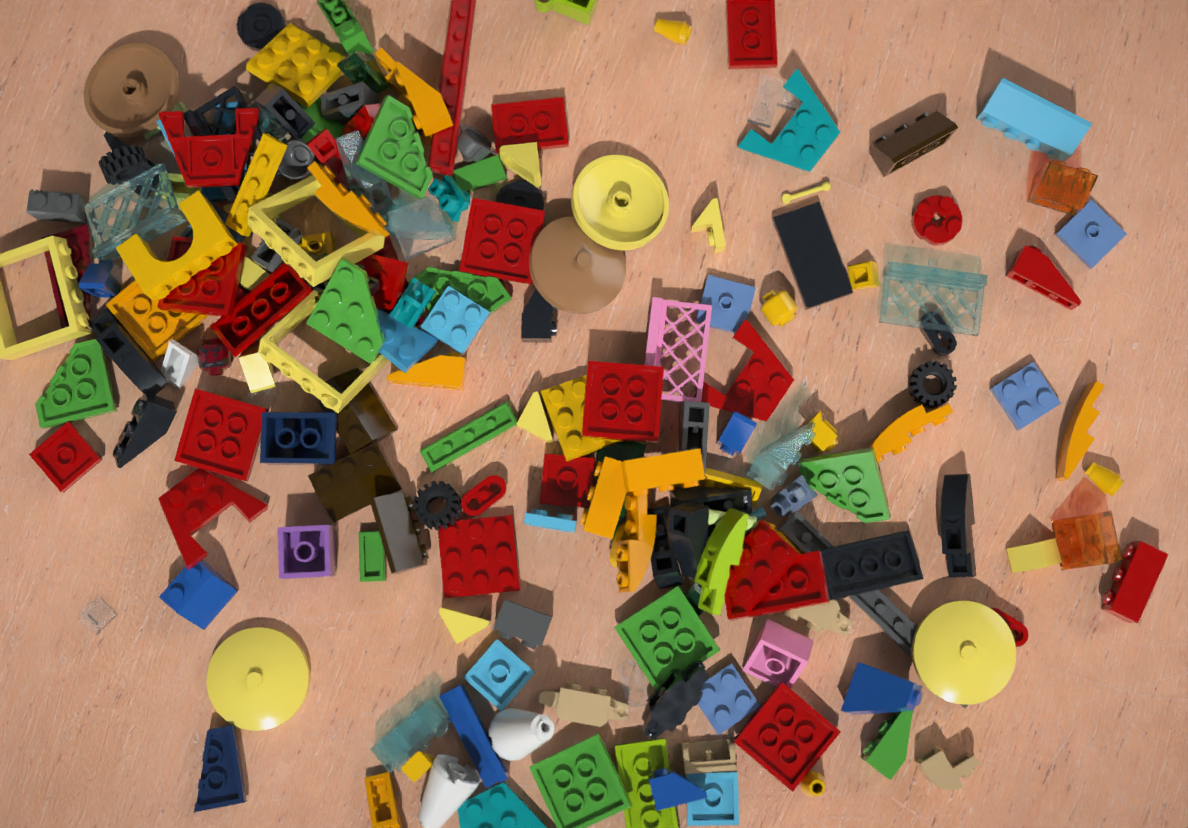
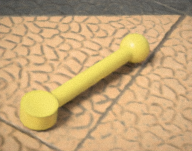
M823 182L821 186L793 195L784 194L781 199L782 203L789 204L793 199L821 190L828 191L831 188V184Z

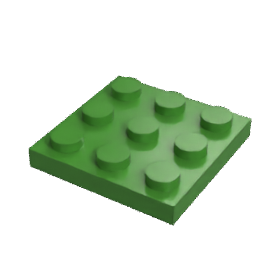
M679 585L614 627L655 690L671 670L680 669L684 671L693 660H702L704 662L721 650Z
M599 733L529 767L557 828H587L632 806L631 800Z

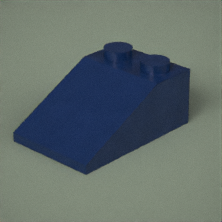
M262 412L260 463L268 465L335 464L337 413Z

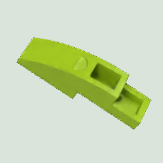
M730 508L713 530L702 553L694 582L702 585L698 608L712 615H721L722 606L725 601L726 584L729 579L730 564L739 565L740 556L743 551L742 546L748 524V514Z

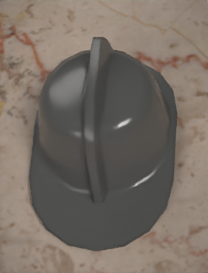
M463 123L460 125L461 131L458 136L457 148L466 162H479L490 152L497 156L500 155L482 133L468 124Z

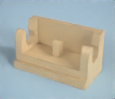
M733 739L681 742L684 773L737 770Z

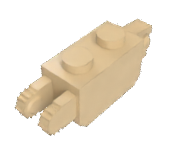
M835 600L827 604L788 610L783 613L796 621L799 617L808 622L806 627L818 633L822 629L847 636L853 625L851 620L839 612L840 607Z
M566 683V687L561 686L560 691L544 689L538 695L541 705L557 708L556 715L560 720L598 727L606 724L607 720H627L629 704L612 699L611 695L606 694V689L592 687L591 691L581 690L582 685Z

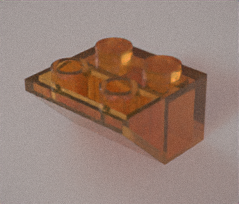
M1060 160L1049 161L1034 175L1027 202L1074 216L1082 210L1097 181L1098 175L1092 174L1086 168L1069 167Z
M1112 511L1051 521L1061 558V570L1122 561Z

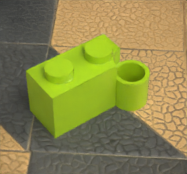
M534 0V4L539 12L546 13L553 8L554 12L589 25L597 8L598 0H549L546 3Z

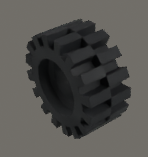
M130 145L128 148L127 146H122V149L119 150L118 148L113 149L114 152H107V156H102L101 160H99V166L106 182L112 185L117 183L121 185L124 182L129 183L132 179L137 180L139 179L138 176H144L145 172H148L150 168L142 147L140 148L138 145Z
M929 361L913 371V374L909 377L910 383L908 388L911 389L909 394L915 397L914 401L916 403L920 402L923 407L929 406V408H934L948 402L955 393L953 392L957 388L954 382L957 379L956 376H952L953 370L947 369L948 365L945 363L941 365L939 361ZM933 375L939 378L941 389L938 393L931 394L924 389L923 381L926 376Z
M432 481L431 487L426 483L423 485L424 491L421 489L417 491L419 497L414 496L413 500L416 504H413V509L416 511L415 514L423 525H426L429 529L434 527L435 530H440V526L447 529L449 528L447 523L450 522L454 525L456 523L454 517L458 519L460 517L458 511H462L461 499L454 488L448 483L445 484L444 481H439V485L436 481ZM437 498H444L447 502L444 510L436 514L429 511L430 503Z

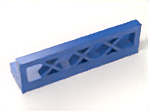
M463 683L440 695L439 697L485 787L488 788L499 781L503 782L508 779L509 773L501 757L493 750L491 746L493 742Z

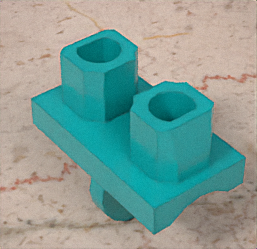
M445 175L442 180L434 179L428 188L430 194L439 201V207L442 211L447 212L452 221L458 222L462 211L469 208L471 203L470 195L465 190L460 189L452 176Z
M413 278L389 316L412 330L436 291Z

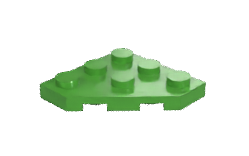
M387 95L380 105L355 164L410 195L423 199L433 176L430 167H427L419 134L414 129L411 120L413 118L411 110L408 106Z
M343 258L339 262L306 324L372 364L385 343V337L380 329L377 308L368 286L367 272L346 258Z
M427 267L413 277L436 291L426 306L430 312L448 286L489 311L490 315L512 300L498 278L482 277L457 271L451 272L433 267Z
M96 339L73 345L63 366L60 365L49 383L51 384L35 403L40 428L46 429L65 424L66 422H75L117 411L105 351Z
M873 447L799 459V470L806 483L810 485L812 490L815 489L826 496V500L841 509L845 508L857 515L856 518L864 523L890 520L891 514Z

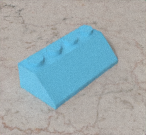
M1002 78L991 91L977 117V120L981 121L985 127L995 128L1003 132L1005 137L1011 140H1018L1024 143L1028 149L1040 151L1046 154L1050 160L1064 163L1072 156L1092 125L1091 122L1005 78Z

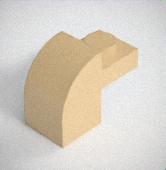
M934 748L915 760L923 776L930 783L944 790L963 788L964 786L959 777L965 778L976 771L975 767L980 765L976 756L969 752L949 763L943 751L938 748Z

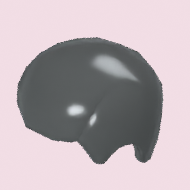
M294 139L285 143L288 146L278 167L282 175L290 179H301L311 173L307 167L314 161L317 163V158L306 145L308 142L302 139Z

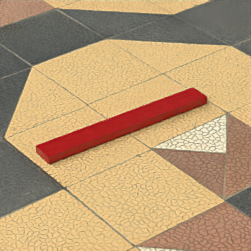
M450 0L438 92L443 98L453 126L432 134L428 167H430L432 172L452 176L454 172L476 0Z

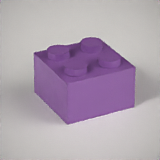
M334 526L278 527L279 579L336 576Z

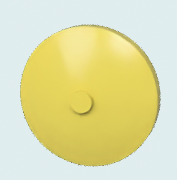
M607 155L595 159L580 172L572 189L571 205L578 225L593 241L610 249L633 250L645 246L659 234L668 217L669 200L663 182L648 165L629 156Z
M952 601L937 606L921 620L913 636L911 648L912 661L919 679L929 691L946 701L963 705L984 702L997 695L1006 686L1014 671L1016 646L1012 632L999 614L983 604L972 601Z
M267 627L244 629L228 637L214 652L207 670V691L215 710L230 724L251 731L271 729L289 720L303 705L310 686L309 663L299 644L284 632Z

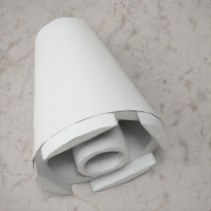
M509 708L497 713L491 721L489 728V737L492 738L493 745L491 746L501 758L508 761L525 758L547 742L554 733V724L548 716L516 708Z
M439 754L433 760L418 813V819L424 828H441L479 786L481 777L470 765L466 764L463 767L457 763L459 761L458 758L447 754Z

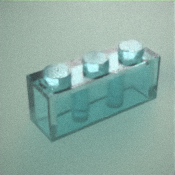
M432 697L373 746L371 750L389 773L395 769L400 772L402 766L409 760L408 758L418 751L424 752L431 746L428 743L431 738L436 735L439 739L451 729L448 726L451 719L437 700Z

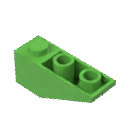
M344 0L317 1L352 63L374 52L363 29Z
M913 711L894 712L889 720L885 719L877 729L879 734L874 741H868L862 750L864 755L861 759L889 780L894 777L906 760Z

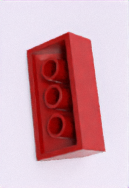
M284 262L234 305L232 317L221 316L210 327L236 358L313 290L290 264Z

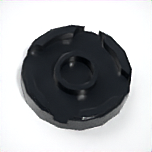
M256 3L248 6L247 10L239 15L236 27L238 36L244 45L251 50L260 51L286 27L283 16L274 6L266 3Z
M516 180L508 185L506 184L501 188L496 197V202L544 211V200L540 190L528 181Z

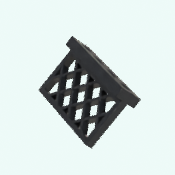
M237 86L231 87L194 111L190 109L183 113L193 136L218 135L219 129L229 131V135L237 134L236 110L234 112L225 109L227 99L235 95L238 101L236 109L249 108ZM211 109L218 110L215 124L208 123L204 113ZM224 112L234 115L231 129L220 126ZM257 124L253 138L258 139L260 142L263 133ZM279 169L277 170L274 179L282 174L279 171ZM241 184L220 186L227 201L234 203Z

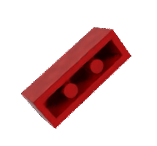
M1131 541V544L1129 543L1123 551L1122 556L1124 559L1121 566H1118L1113 573L1112 579L1114 582L1111 588L1103 595L1102 602L1104 604L1102 610L1128 623H1139L1169 554L1143 541Z

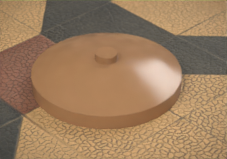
M128 43L118 46L103 55L91 69L84 87L85 108L93 122L111 135L126 138L144 135L158 127L156 121L160 119L159 112H171L174 109L180 91L179 75L173 62L160 49L152 45Z
M574 216L559 218L548 224L535 238L529 253V270L536 289L547 302L567 313L589 314L604 308L616 298L624 284L626 263L623 251L610 249L593 241L583 232Z

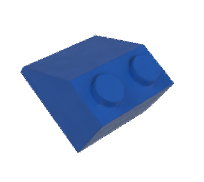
M202 559L189 570L185 566L159 598L177 614L205 630L235 596L238 590Z

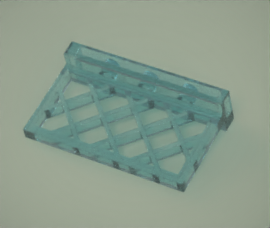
M164 164L154 166L84 206L96 244L92 252L94 258L113 261L121 257L116 247L136 233L148 242L187 221L182 210L178 208ZM159 174L161 180L156 189L151 186L154 176ZM141 185L143 187L139 198L131 197L135 186ZM149 189L156 192L151 205L144 203ZM121 195L123 200L118 210L113 208L116 197ZM162 195H164L169 206L160 210L158 206ZM130 200L136 202L132 216L126 214ZM103 206L105 208L101 219L98 220L94 209ZM143 206L150 208L147 218L142 221L139 219ZM111 211L117 213L113 226L107 224ZM125 216L131 220L128 228L122 231L120 226ZM105 227L111 229L108 240L103 241L102 234Z
M890 261L884 266V284L879 323L926 328L972 336L979 335L984 287L987 285L988 275ZM890 280L899 281L906 290L895 296L889 289ZM917 284L924 285L930 292L921 300L912 290ZM942 287L948 288L955 296L947 303H944L936 293ZM966 291L977 292L976 303L971 307L960 296ZM906 292L916 302L908 310L898 300ZM931 295L941 306L932 314L922 303ZM955 299L965 309L957 317L947 307ZM893 302L903 313L898 318L886 317L887 307ZM917 306L928 316L922 322L915 321L909 314ZM942 309L952 320L947 325H940L933 317ZM968 312L974 320L973 329L964 328L958 319Z

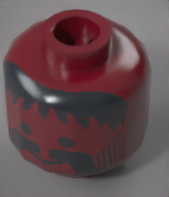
M220 338L203 340V344L198 346L199 368L203 371H208L209 376L223 375V370L231 367V352Z

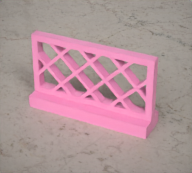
M657 297L652 298L645 365L661 366V359L667 354H670L678 363L668 372L664 370L663 380L667 378L675 389L668 394H662V400L701 402L712 305L668 301ZM667 307L678 308L683 316L672 324L666 316ZM683 309H691V310H689V311L686 313ZM695 310L706 311L705 321L696 326L689 315ZM686 318L694 329L683 337L675 326ZM665 321L669 324V327L666 328V329H665ZM705 325L704 334H703V333L700 331V328H702V327ZM673 329L680 340L669 348L663 341V337L668 331ZM697 332L702 337L703 344L694 351L686 339ZM681 343H684L691 354L680 362L672 350ZM662 346H664L665 349H666V351H665L663 354H662ZM702 350L701 359H700V357L697 355V353ZM694 356L700 363V369L691 375L683 364ZM681 367L689 378L677 386L669 375ZM699 374V380L697 383L694 377H696ZM689 381H692L697 387V397H686L680 388ZM678 391V393H679L681 396H676V395H673V394Z

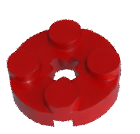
M940 195L930 196L922 200L916 207L911 220L916 236L921 240L929 242L931 245H943L950 242L960 232L963 222L961 210L954 200L949 196ZM934 215L942 217L941 226L931 222Z

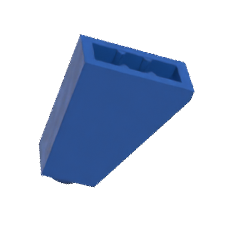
M858 662L841 711L852 715L914 711L915 706H918L922 699V686Z

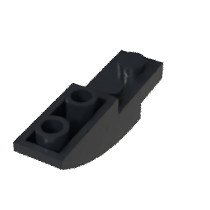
M105 308L89 322L90 328L97 336V342L141 392L156 395L169 384V381L156 364L137 345L108 308Z
M970 474L944 475L941 498L942 554H946L948 577L976 576L972 525L975 524Z

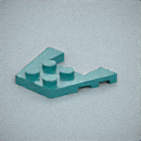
M796 68L782 88L801 101L802 105L772 144L750 129L738 145V148L811 172L840 134V131L801 72Z
M505 781L465 800L458 808L460 828H548Z

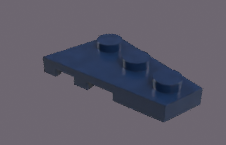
M228 725L207 730L202 758L203 766L198 783L199 790L194 812L247 802L236 727Z

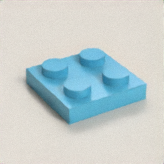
M448 286L421 328L464 355L490 316V312Z
M532 509L531 513H525V525L575 533L577 522L572 521L573 517L571 515L557 513V517L554 518L547 516V511Z
M497 638L463 678L500 711H503L534 675L535 671Z
M737 771L686 774L687 779L705 789L708 797L686 803L687 826L739 825Z

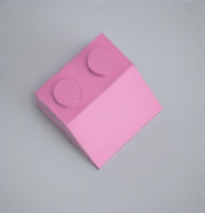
M767 619L753 644L742 671L775 687L781 681L791 689L809 661L814 640Z

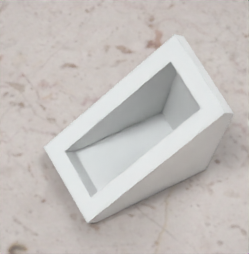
M172 339L169 341L160 371L171 385L180 389L197 367L198 355Z

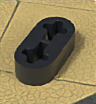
M925 313L918 322L920 331L936 354L940 356L949 355L957 346L954 335L938 313ZM927 318L929 320L934 319L936 321V323L934 324V328L937 331V333L934 331L932 327H926L925 324L928 322ZM938 335L943 341H949L948 350L945 347L942 349L939 347L941 340Z

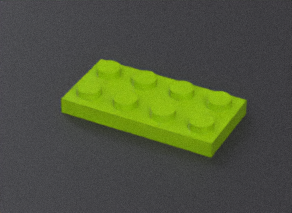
M659 738L656 740L615 745L618 774L632 803L631 807L624 810L626 828H678L675 806L656 810L648 776L653 775V770L667 767L668 771H670L666 739Z

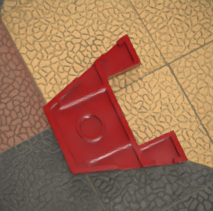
M259 108L235 109L237 132L235 135L185 137L184 114L182 111L159 112V118L187 187L240 184L260 117Z
M744 319L732 339L753 352L752 356L726 395H723L703 381L701 402L710 403V407L733 413L735 411L743 416L767 422L794 379L749 321Z
M201 468L195 470L158 498L188 570L207 556V552L192 537L202 527L232 505L249 523L267 510V505L264 502Z

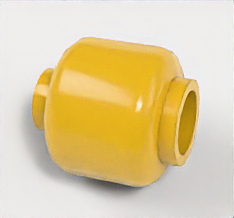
M772 290L762 298L764 303L761 305L760 310L772 326L779 325L783 327L797 316L795 312L798 306L786 291L782 290L776 293L775 290Z

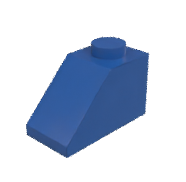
M99 260L98 264L89 263L79 282V288L96 298H114L121 292L122 269L109 260Z
M734 411L717 441V444L721 446L720 450L731 456L734 453L739 455L757 423Z
M667 767L653 770V775L648 776L657 811L708 798L704 788L674 770L668 771Z

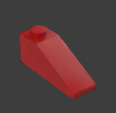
M1025 245L1018 251L1006 277L1070 310L1080 306L1082 302L1049 257L1042 254L1039 248Z

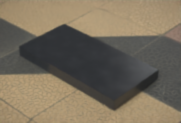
M819 202L772 218L806 310L853 293Z
M909 530L817 550L822 554L829 601L924 579Z

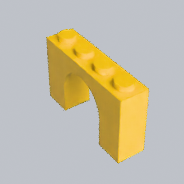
M199 190L178 204L193 229L192 244L182 257L170 262L159 261L148 242L137 233L116 247L143 293L155 302L168 296L171 290L188 282L190 277L200 270L208 268L214 260L228 254L237 245L234 237L209 199Z

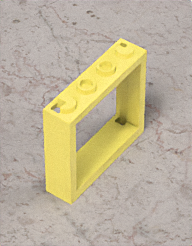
M312 175L249 207L248 226L252 228L253 233H257L265 241L269 248L274 249L286 264H290L301 278H304L315 287L332 277L341 259L346 258L355 264L382 249L385 237L366 232L332 211L360 238L315 262L270 219L314 195L318 198L314 192L321 187V184Z
M52 235L0 254V267L50 251L69 322V327L17 344L0 280V359L15 360L91 334L88 323L90 318L85 312L83 304L84 295L78 286V273L72 263L71 249L68 248L66 239Z
M313 290L261 338L258 353L266 362L272 363L279 368L286 377L292 378L300 384L304 391L312 393L320 399L325 407L339 413L389 360L379 353L377 355L378 358L340 394L279 348L277 345L313 312L322 293Z

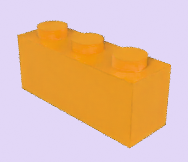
M700 448L621 462L626 492L633 491V496L649 494L648 489L658 487L659 492L674 490L673 485L683 483L684 488L699 486L698 480L705 479Z
M608 457L604 458V462L598 461L594 475L599 477L596 486L591 485L587 500L592 502L589 511H583L580 524L584 525V532L613 539L626 495L622 461Z

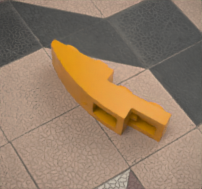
M314 161L307 167L321 184V187L314 193L332 211L366 232L387 237L390 234L384 227L387 225L386 221L379 213L373 214L369 209L372 207V204L363 194L358 196L353 191L348 192L341 183L337 185L333 180L336 176L327 165L322 167Z
M950 404L926 413L923 405H920L892 421L873 439L867 448L873 447L877 463L884 460L883 455L892 452L893 456L907 450L905 445L912 442L908 434L909 432L911 436L926 431L924 426L929 423H933L935 427L948 421L946 416L953 413Z
M633 491L627 492L625 498V508L627 510L625 533L627 540L618 541L616 558L618 560L616 583L619 587V593L635 592L647 570L655 542L657 515H647V494L633 496Z

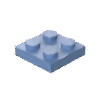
M1034 362L990 389L1017 431L1061 404Z
M732 663L705 680L701 687L703 695L698 706L718 735L760 707V704Z

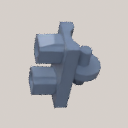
M801 475L771 498L773 504L770 508L778 518H781L783 515L785 518H788L818 494L810 488V485L806 483L805 478Z

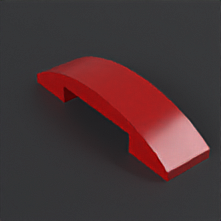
M326 128L306 143L321 165H327L336 177L333 180L337 185L341 183L348 192L353 191L358 196L363 194L372 204V207L369 209L373 213L385 204Z

